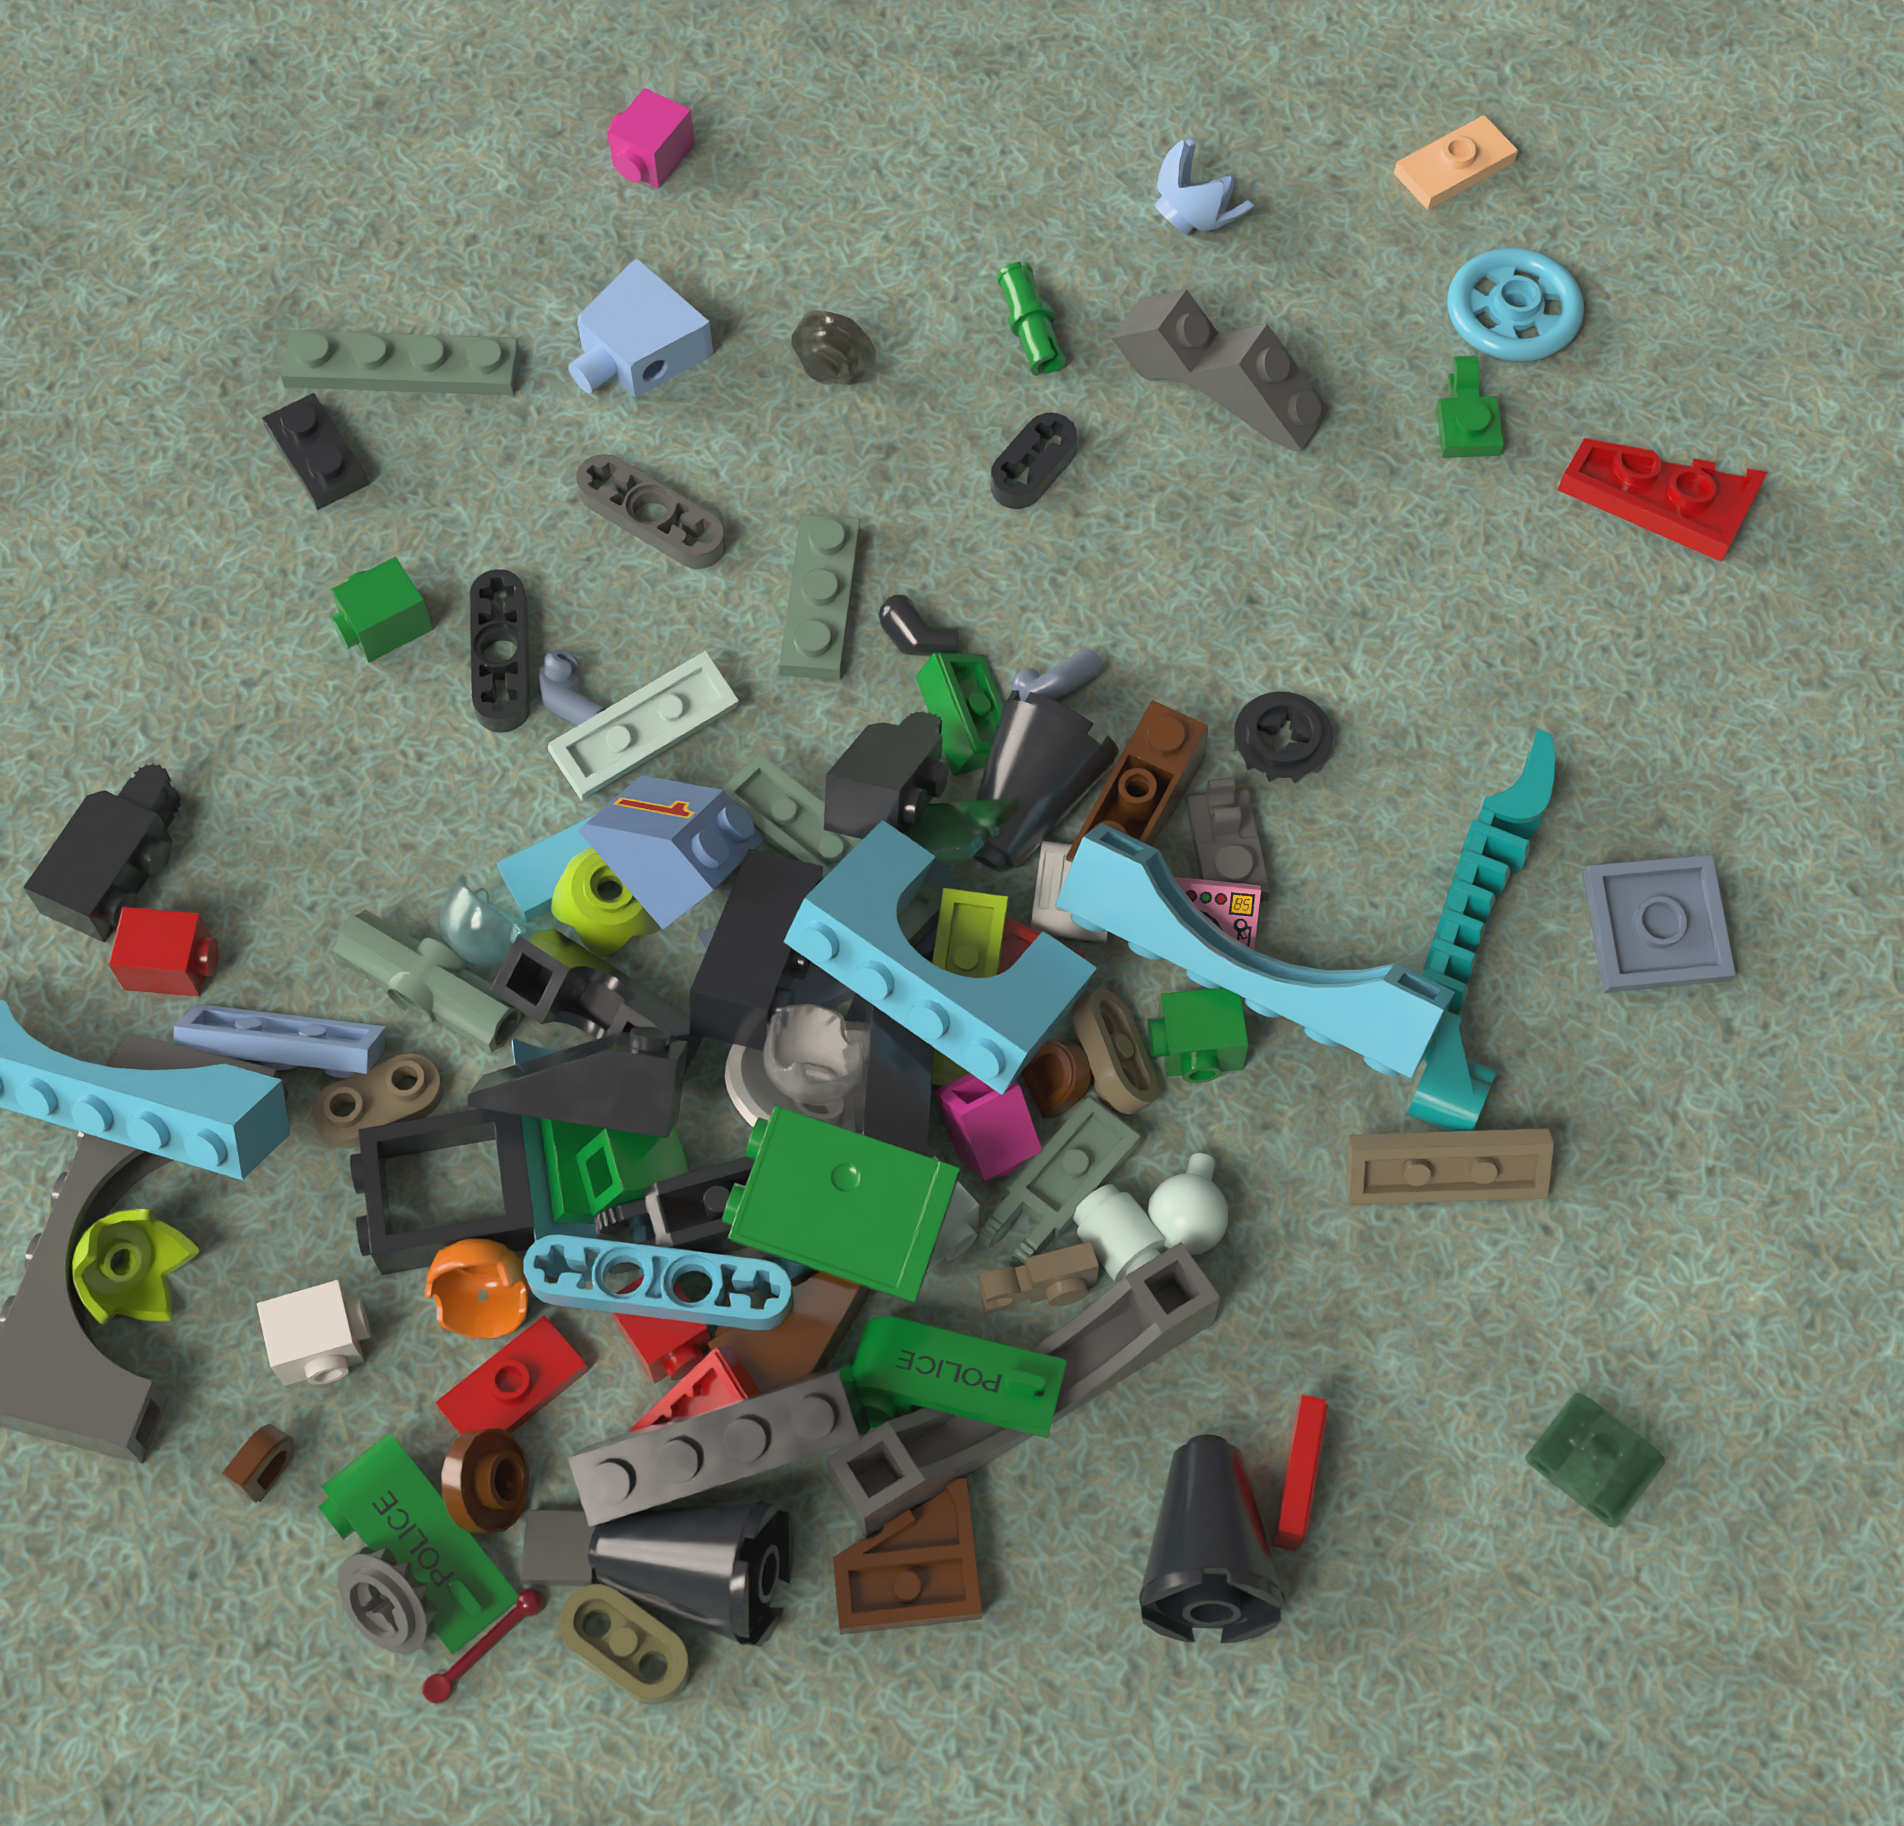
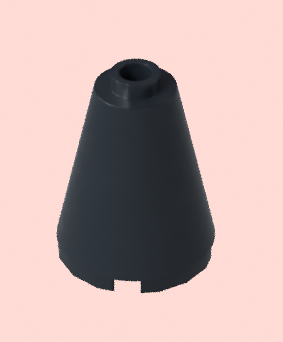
M1013 690L1003 705L965 832V839L973 846L969 853L970 856L982 865L998 872H1002L1006 865L1019 868L1112 767L1119 753L1115 742L1107 735L1102 745L1088 735L1094 723L1065 705L1030 692L1025 702H1022L1019 691Z
M1210 1434L1198 1435L1189 1439L1187 1444L1176 1449L1172 1457L1139 1595L1141 1618L1143 1624L1157 1634L1182 1642L1195 1643L1192 1628L1223 1629L1220 1644L1236 1643L1260 1637L1276 1628L1280 1623L1284 1596L1242 1452L1234 1445L1229 1444L1223 1437Z
M769 1499L638 1511L606 1521L603 1526H598L594 1530L588 1548V1562L592 1569H596L597 1579L601 1585L614 1588L622 1594L741 1645L761 1647L770 1640L784 1609L782 1607H770L777 1579L790 1584L794 1553L792 1518L789 1512L778 1510L783 1503Z

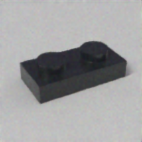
M315 393L309 394L262 417L265 429L317 510L370 485L366 472Z

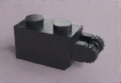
M922 711L910 713L899 725L885 722L867 725L826 774L824 830L864 839L882 820L904 835L911 826H918L923 819L927 805L934 797L940 798L943 794L948 779V762L941 760L943 742L941 717H937V714H931V712L926 713Z
M152 763L151 765L145 764L142 768L138 767L139 770L133 772L135 776L129 778L118 796L103 790L85 797L23 887L40 914L105 943L115 927L118 928L122 908H136V895L148 877L157 876L161 873L170 858L172 839L167 828L175 818L174 813L179 812L178 807L181 806V798L176 788L171 786L170 782L172 780L166 769L162 768L160 764L154 765Z
M743 1157L657 1181L643 1189L644 1199L619 1205L615 1208L612 1207L594 1216L597 1233L599 1235L618 1234L651 1224L655 1238L636 1244L720 1255L747 1248L728 1239L732 1226L722 1223V1218L734 1184L747 1185L755 1160ZM623 1262L613 1266L608 1273H614V1275L641 1268L637 1264Z

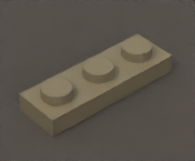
M1548 1128L1349 1135L1346 1169V1194L1349 1205L1545 1199L1549 1195L1554 1142Z

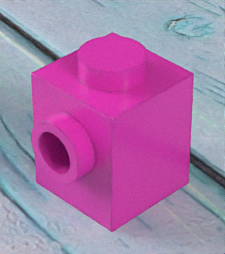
M644 88L624 112L618 113L613 118L607 131L613 167L629 181L639 182L641 180L658 189L695 145L691 109L647 88Z
M969 1073L934 1091L958 1158L984 1181L994 1176L1009 1174L1015 1171L1023 1161L1042 1152L1020 1085L1015 1081L1001 1095Z

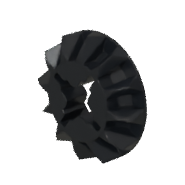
M1270 692L1254 698L1240 711L1234 727V751H1239L1244 758L1247 770L1255 768L1264 773L1269 783L1277 777L1291 778L1296 783L1302 775L1311 771L1317 773L1324 760L1330 755L1333 742L1332 727L1325 712L1312 700L1291 692ZM1285 720L1291 721L1289 730H1291V740L1298 743L1289 742L1286 749L1282 750L1281 753L1275 752L1274 738L1269 735H1276L1279 729L1283 728Z

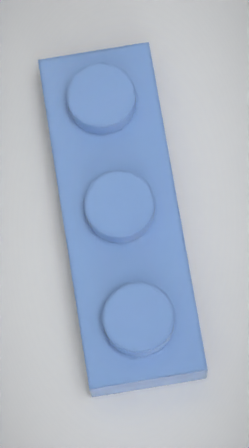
M195 1004L174 1025V1044L232 1059L260 1061L262 1066L276 1070H288L297 1066L322 1068L326 1074L339 1078H349L355 1073L367 1074L383 1054L386 1040V1026Z

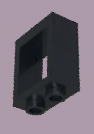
M475 1109L358 1129L361 1153L350 1155V1168L356 1194L365 1193L367 1215L356 1217L357 1238L362 1256L371 1255L382 1275L430 1267L439 1250L467 1238L490 1239L505 1244L509 1250L514 1252L528 1250L535 1243V1223L521 1115ZM496 1140L505 1215L392 1234L384 1158Z

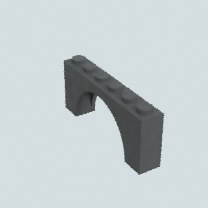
M131 1033L126 1034L119 1053H113L105 1065L125 1069L171 1070L228 1064L281 1079L277 1070ZM282 1081L286 1102L289 1092ZM78 1131L77 1152L69 1171L61 1173L55 1182L51 1195L52 1211L43 1232L37 1233L28 1245L24 1260L26 1272L16 1295L10 1296L5 1301L0 1311V1427L143 1464L168 1398L152 1380L137 1376L119 1367L101 1353L92 1337L85 1315L84 1304L78 1295L73 1281L72 1261L80 1239L96 1221L106 1217L119 1199L149 1173L174 1160Z

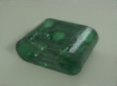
M1574 1393L1525 1456L1529 1466L1611 1528H1617L1665 1464L1663 1455L1653 1445L1595 1401L1580 1393Z

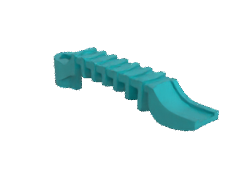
M1538 728L1531 751L1528 752L1522 776L1507 790L1494 796L1486 797L1478 819H1473L1463 844L1462 854L1452 878L1453 882L1442 909V915L1434 933L1433 943L1423 967V977L1455 993L1424 1057L1427 1066L1407 1115L1447 1132L1473 1131L1497 1073L1495 1070L1466 1059L1459 1031V1025L1463 1017L1458 1016L1469 991L1467 983L1477 962L1475 953L1484 935V924L1490 915L1495 898L1498 899L1501 896L1510 872L1515 874L1521 872L1531 848L1530 842L1527 839L1537 832L1543 813L1551 798L1555 777L1553 737L1551 733Z

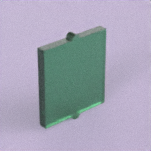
M1015 798L929 803L926 806L921 823L918 826H911L905 836L936 856L933 862L969 860L991 837L1000 834L999 829L1019 808Z

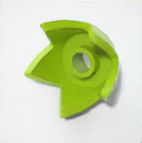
M592 847L582 850L569 860L564 873L554 888L551 913L560 922L573 926L581 941L590 952L598 957H607L618 951L632 936L651 935L659 931L661 927ZM605 881H614L621 886L622 893L614 900L603 899L597 892L599 885Z
M134 1208L113 1212L96 1221L80 1239L72 1261L73 1281L82 1303L102 1325L107 1324L116 1314L143 1321H170L173 1316L167 1276L194 1258L199 1253V1248L179 1230L157 1220L153 1209ZM124 1249L121 1262L117 1267L111 1269L110 1262L113 1255L117 1251Z

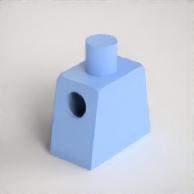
M635 259L580 314L577 323L582 350L585 353L570 363L568 368L574 381L586 393H591L613 377L629 393L637 397L713 355L710 322L640 260Z

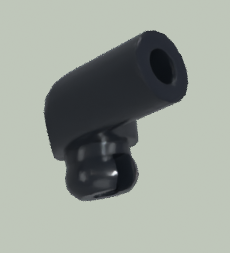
M892 595L880 607L879 619L881 627L903 654L916 656H932L934 652L958 654L959 627L928 626L914 607L913 601L905 595Z

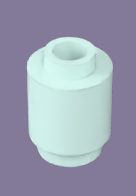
M1113 1184L1098 1188L1089 1194L1076 1208L1073 1220L1079 1226L1077 1230L1078 1237L1083 1243L1092 1242L1097 1261L1115 1283L1167 1251L1164 1245L1166 1239L1158 1231L1144 1210L1130 1193H1120Z

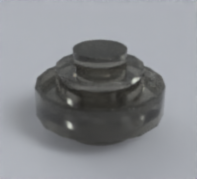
M820 310L805 313L791 336L792 347L802 362L805 372L810 378L821 384L845 383L847 385H854L860 383L865 379L876 361V349L870 338L856 322L841 314Z

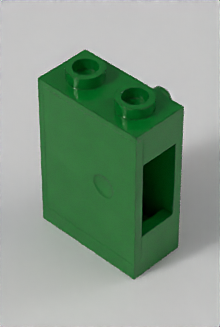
M774 1105L769 1120L758 1117L745 1153V1157L755 1160L746 1186L738 1183L734 1184L722 1218V1223L732 1226L728 1239L746 1247L916 1304L960 1176V1168Z

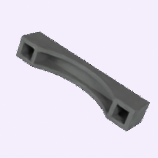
M1182 1242L1124 1276L1073 1320L1030 1349V1351L1067 1360L1052 1424L1214 1324L1221 1297ZM1037 1391V1396H1042V1393ZM924 1407L910 1414L885 1422L867 1433L860 1441L851 1443L828 1457L829 1477L863 1535L868 1539L882 1530L886 1523L908 1509L913 1511L945 1491V1486L956 1479L966 1478L1034 1435Z

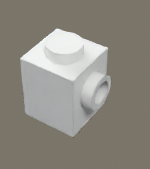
M339 1280L257 1303L270 1367L284 1386L306 1379L308 1383L314 1385L331 1383L345 1377L349 1373L348 1367L364 1362L360 1341L371 1338L367 1315L361 1299L358 1298L350 1301Z

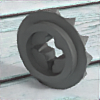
M364 1546L342 1563L338 1574V1586L344 1607L354 1625L368 1639L391 1652L409 1654L417 1651L436 1632L432 1619L438 1610L435 1604L424 1595L428 1584L417 1581L411 1574L410 1562L397 1563L393 1553L387 1548L376 1552ZM380 1594L387 1597L382 1599L380 1597Z

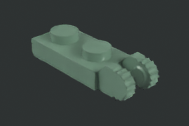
M1090 1095L1045 1145L1042 1152L1038 1153L1008 1187L1007 1197L984 1223L977 1234V1240L987 1248H992L995 1243L1000 1242L1004 1238L1010 1226L1018 1218L1021 1211H1023L1038 1224L1026 1239H1023L1015 1248L1009 1264L1013 1268L1025 1265V1258L1041 1254L1054 1236L1059 1239L1074 1221L1073 1216L1077 1206L1089 1194L1104 1186L1141 1144L1142 1134Z

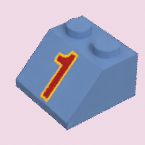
M644 775L637 778L578 830L662 929H665L711 893L745 859L748 849L754 850L765 839L754 827L753 820L747 811L735 804L724 790Z

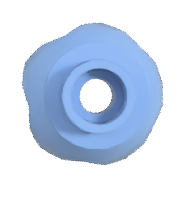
M1192 138L1180 141L1165 157L1157 182V189L1162 197L1155 203L1160 213L1185 235H1188L1194 227L1202 232L1221 228L1238 219L1255 206L1247 200L1236 208L1225 212L1236 179L1233 176L1191 183V168L1196 147Z

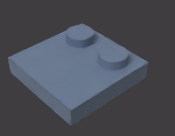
M1713 854L1588 865L1583 871L1584 887L1604 993L1727 982L1736 976Z

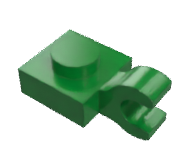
M1477 355L1454 356V373H1449L1448 375L1451 398H1439L1436 408L1443 458L1501 456L1504 442L1497 396H1479L1480 368Z

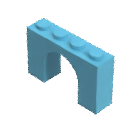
M882 820L804 898L785 937L784 943L1003 1095L1072 1011L1097 968L1044 931L1041 932L1010 969L992 977L972 978L960 976L945 971L926 960L906 940L898 924L897 917L915 898L936 856Z

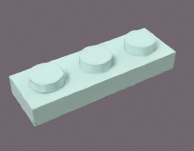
M704 651L549 742L548 751L582 801L736 709L739 700L707 652Z

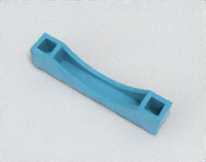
M1103 823L1083 836L1055 906L1070 912V918L1077 925L1094 932H1105L1107 930L1129 941V948L1138 955L1156 961L1166 959L1187 969V976L1194 982L1211 989L1224 987L1244 997L1245 1004L1255 1012L1271 1018L1283 1016L1304 1026V1032L1311 1039L1331 1047H1338L1341 1044L1363 1055V1059L1368 1066L1389 1076H1399L1402 1074L1409 1078L1413 1077L1423 1061L1455 993L1396 963L1364 970H1321L1288 964L1256 952L1224 933L1196 908L1172 876L1159 850Z
M0 999V1108L240 1180L246 1178L290 1135L281 1079L228 1064L191 1069L139 1070L113 1068L80 1061L51 1050L29 1036L13 1018L7 1002Z

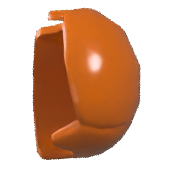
M467 1238L438 1251L427 1272L425 1297L431 1299L433 1296L437 1306V1321L439 1325L446 1330L468 1338L496 1339L516 1332L526 1318L531 1289L524 1274V1263L513 1250H509L505 1244L490 1239ZM484 1289L487 1290L488 1298L479 1303L477 1298L479 1290Z

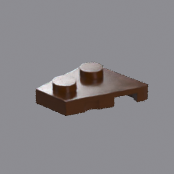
M967 1478L954 1480L946 1485L945 1491L912 1512L908 1509L886 1523L883 1530L870 1539H861L833 1557L840 1635L982 1619Z

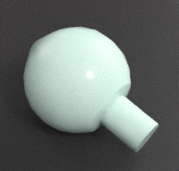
M1193 1154L1190 1157L1186 1174L1176 1175L1165 1180L1154 1191L1149 1200L1148 1217L1166 1239L1164 1245L1167 1250L1182 1242L1191 1256L1199 1255L1212 1249L1222 1239L1228 1226V1204L1221 1190L1211 1181L1216 1162L1207 1154Z

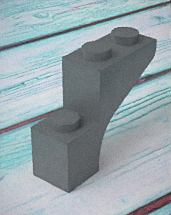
M1187 289L1140 299L1112 336V340L1139 376L1147 380L1171 379L1189 384L1207 394L1267 439L1291 451H1301L1329 411L1268 324L1218 332Z

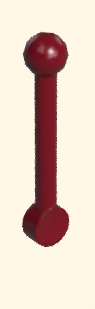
M532 1588L520 1592L516 1599V1606L444 1674L437 1673L427 1677L422 1687L424 1697L434 1704H440L448 1700L452 1693V1685L525 1616L532 1617L540 1613L544 1605L542 1594Z

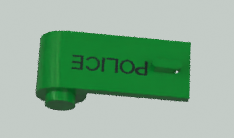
M881 1316L874 1317L866 1322L852 1364V1370L871 1428H877L889 1420L910 1414L914 1404L1048 1438L1067 1360L902 1318ZM1037 1391L1041 1392L1042 1396H1037Z
M388 1432L320 1486L329 1498L321 1503L318 1508L343 1540L355 1531L368 1548L376 1552L387 1548L393 1553L397 1563L410 1562L411 1574L417 1581L428 1584L424 1595L435 1604L438 1610L432 1619L435 1633L452 1655L516 1602L518 1597L516 1591L472 1535L456 1525L447 1512L443 1498L391 1433Z

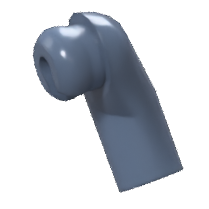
M1085 648L1041 676L1037 670L1025 668L1013 679L1011 691L1018 690L1022 702H1025L1030 692L1058 701L1099 676L1102 672L1101 659L1095 651Z
M558 649L551 651L546 656L545 665L540 668L539 682L542 702L547 711L578 726L604 711L606 707L580 694L579 677L576 672L578 670V660L571 652Z

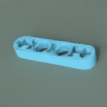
M548 1235L537 1240L528 1249L524 1258V1274L532 1293L541 1301L552 1305L750 1330H770L780 1325L789 1316L793 1306L792 1287L786 1271L776 1263L761 1259L568 1235ZM556 1256H564L569 1269L589 1272L588 1259H596L592 1267L593 1289H585L586 1283L583 1274L570 1272L561 1273L558 1283L550 1284L545 1272L540 1268L550 1267L553 1265ZM631 1262L637 1264L644 1272L641 1285L629 1294L614 1293L605 1285L608 1271L619 1263ZM688 1271L703 1272L712 1280L710 1293L705 1299L697 1303L681 1301L673 1293L676 1280ZM723 1276H733L734 1291L755 1292L758 1282H769L772 1294L779 1296V1298L767 1299L764 1309L752 1308L749 1296L729 1293L731 1306L723 1307L721 1306L725 1297Z

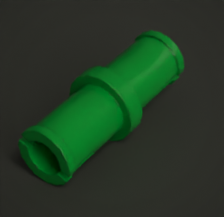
M1015 262L1005 266L999 271L997 281L1002 288L1010 310L1008 324L1011 332L1015 336L1020 337L1029 361L1031 373L1034 376H1038L1041 372L1039 365L1043 374L1061 370L1066 363V357L1061 351L1052 327L1054 313L1051 305L1041 298L1031 265L1025 262L1022 266L1021 262Z

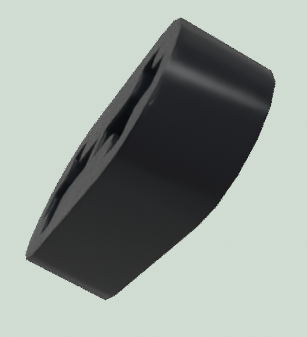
M1058 413L1040 414L1027 423L991 467V493L1000 505L1010 509H1023L1030 507L1041 498L1071 463L1076 454L1077 430L1074 423L1066 416ZM1054 435L1061 437L1060 445L1052 442L1039 454L1041 438L1050 440ZM1027 467L1029 468L1027 471V485L1022 482H1017L1013 487L1006 485L1007 476L1016 479Z

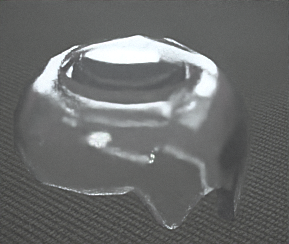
M812 1004L786 1006L771 1018L763 1049V1064L766 1074L774 1086L796 1102L817 1106L835 1103L845 1098L862 1082L864 1073V1057L862 1056L864 1053V1043L861 1040H857L852 1044L848 1040L844 1031V1018L842 1014L835 1010Z

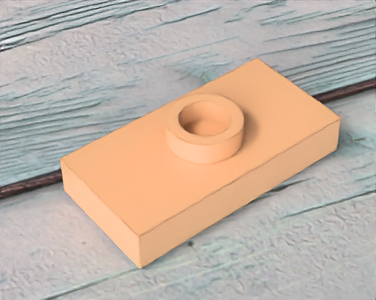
M1483 115L1397 161L1394 174L1429 210L1515 163L1518 150Z

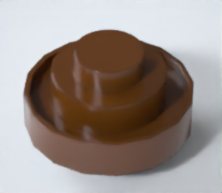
M501 1428L468 1430L455 1439L446 1454L441 1479L442 1496L448 1514L459 1528L471 1534L504 1532L517 1522L526 1506L530 1488L529 1466L526 1456L514 1435Z

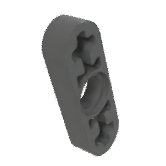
M609 454L595 455L585 460L578 468L576 480L579 495L586 507L680 564L692 569H704L716 564L724 555L726 547L724 528L721 521L714 514L622 459ZM610 477L614 478L616 490L608 485H603L598 490L594 488L593 481L595 479L605 482ZM620 493L625 496L623 504H621ZM648 503H658L667 509L665 516L655 522H644L635 516L636 511ZM679 518H681L682 529L677 527ZM703 533L708 534V544L698 541L692 547L688 546L687 534L695 538L702 536Z

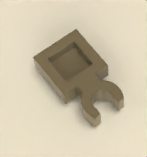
M1088 1241L1025 1258V1265L1015 1268L1003 1267L979 1274L981 1282L979 1291L985 1312L994 1313L1002 1311L1026 1300H1031L1032 1304L1048 1299L1050 1306L1058 1307L1069 1305L1085 1298L1088 1295L1087 1289L1096 1287L1099 1269L1092 1242Z

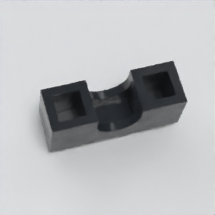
M554 928L518 934L490 989L492 993L541 1025L550 1022L568 1024L581 1029L595 1039L619 1032L630 1033L631 1029L635 1027H655L671 1033V1039L688 1042L684 1075L704 1038L703 1036L690 1033V1015Z

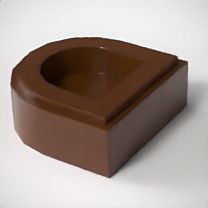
M1046 1041L1021 1074L1042 1117L1055 1118L1064 1114L1087 1092L1090 1083L1091 1067L1086 1053L1074 1042Z
M272 1424L262 1426L241 1447L222 1472L223 1476L236 1491L255 1504L257 1501L261 1502L287 1468L294 1451L293 1438Z

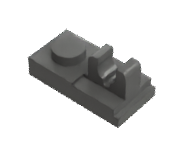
M1233 777L1208 780L1206 792L1185 795L1200 879L1260 885V902L1268 901L1270 890L1249 790L1247 788L1235 789Z

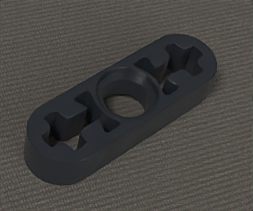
M494 569L478 576L470 588L471 692L473 707L479 723L490 731L504 733L520 727L527 720L530 713L528 605L521 579L508 570ZM494 592H506L507 597L503 601L505 620H495L491 604ZM497 641H509L517 647L515 654L503 662H493L483 656L486 648ZM495 680H505V686L510 699L506 703V710L495 711L493 703L497 699Z

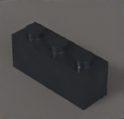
M748 849L690 989L691 1034L766 1052L775 1027L786 1028L792 1013L795 991L790 989L794 978L805 979L811 961L784 943V940L804 898L822 881L823 866Z

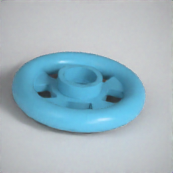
M1501 248L1472 258L1459 269L1448 290V312L1457 332L1478 351L1500 360L1527 362L1551 356L1565 348L1572 341L1583 321V296L1574 277L1554 259L1528 249ZM1515 271L1534 275L1539 278V281L1536 283L1528 277L1514 275ZM1484 277L1497 284L1492 288L1488 296L1474 289V286ZM1544 299L1559 300L1561 314H1544ZM1486 311L1497 326L1487 329L1478 321L1476 315ZM1534 326L1539 333L1537 337L1518 339L1515 331L1526 330Z

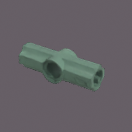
M366 909L357 915L352 914L338 932L336 944L332 949L335 959L342 963V965L357 972L363 978L385 989L388 997L402 1010L406 1011L410 1006L423 1014L422 1022L431 1024L436 1020L491 1054L496 1049L503 1047L517 1028L523 1012L492 993L490 989L493 984L470 972V968L465 961L444 944L428 937L420 942Z

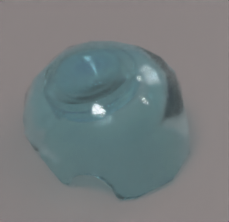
M460 874L449 890L438 912V926L443 938L450 949L470 963L502 967L516 936L529 932L526 931L523 923L511 913L490 902L487 890L480 888L473 892L466 885L467 877L464 874Z

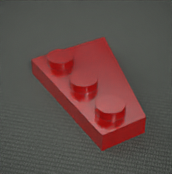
M1584 438L1563 473L1557 490L1722 562L1768 472L1747 468L1744 476L1715 471V462L1693 458L1691 466L1661 461L1660 457L1653 450Z

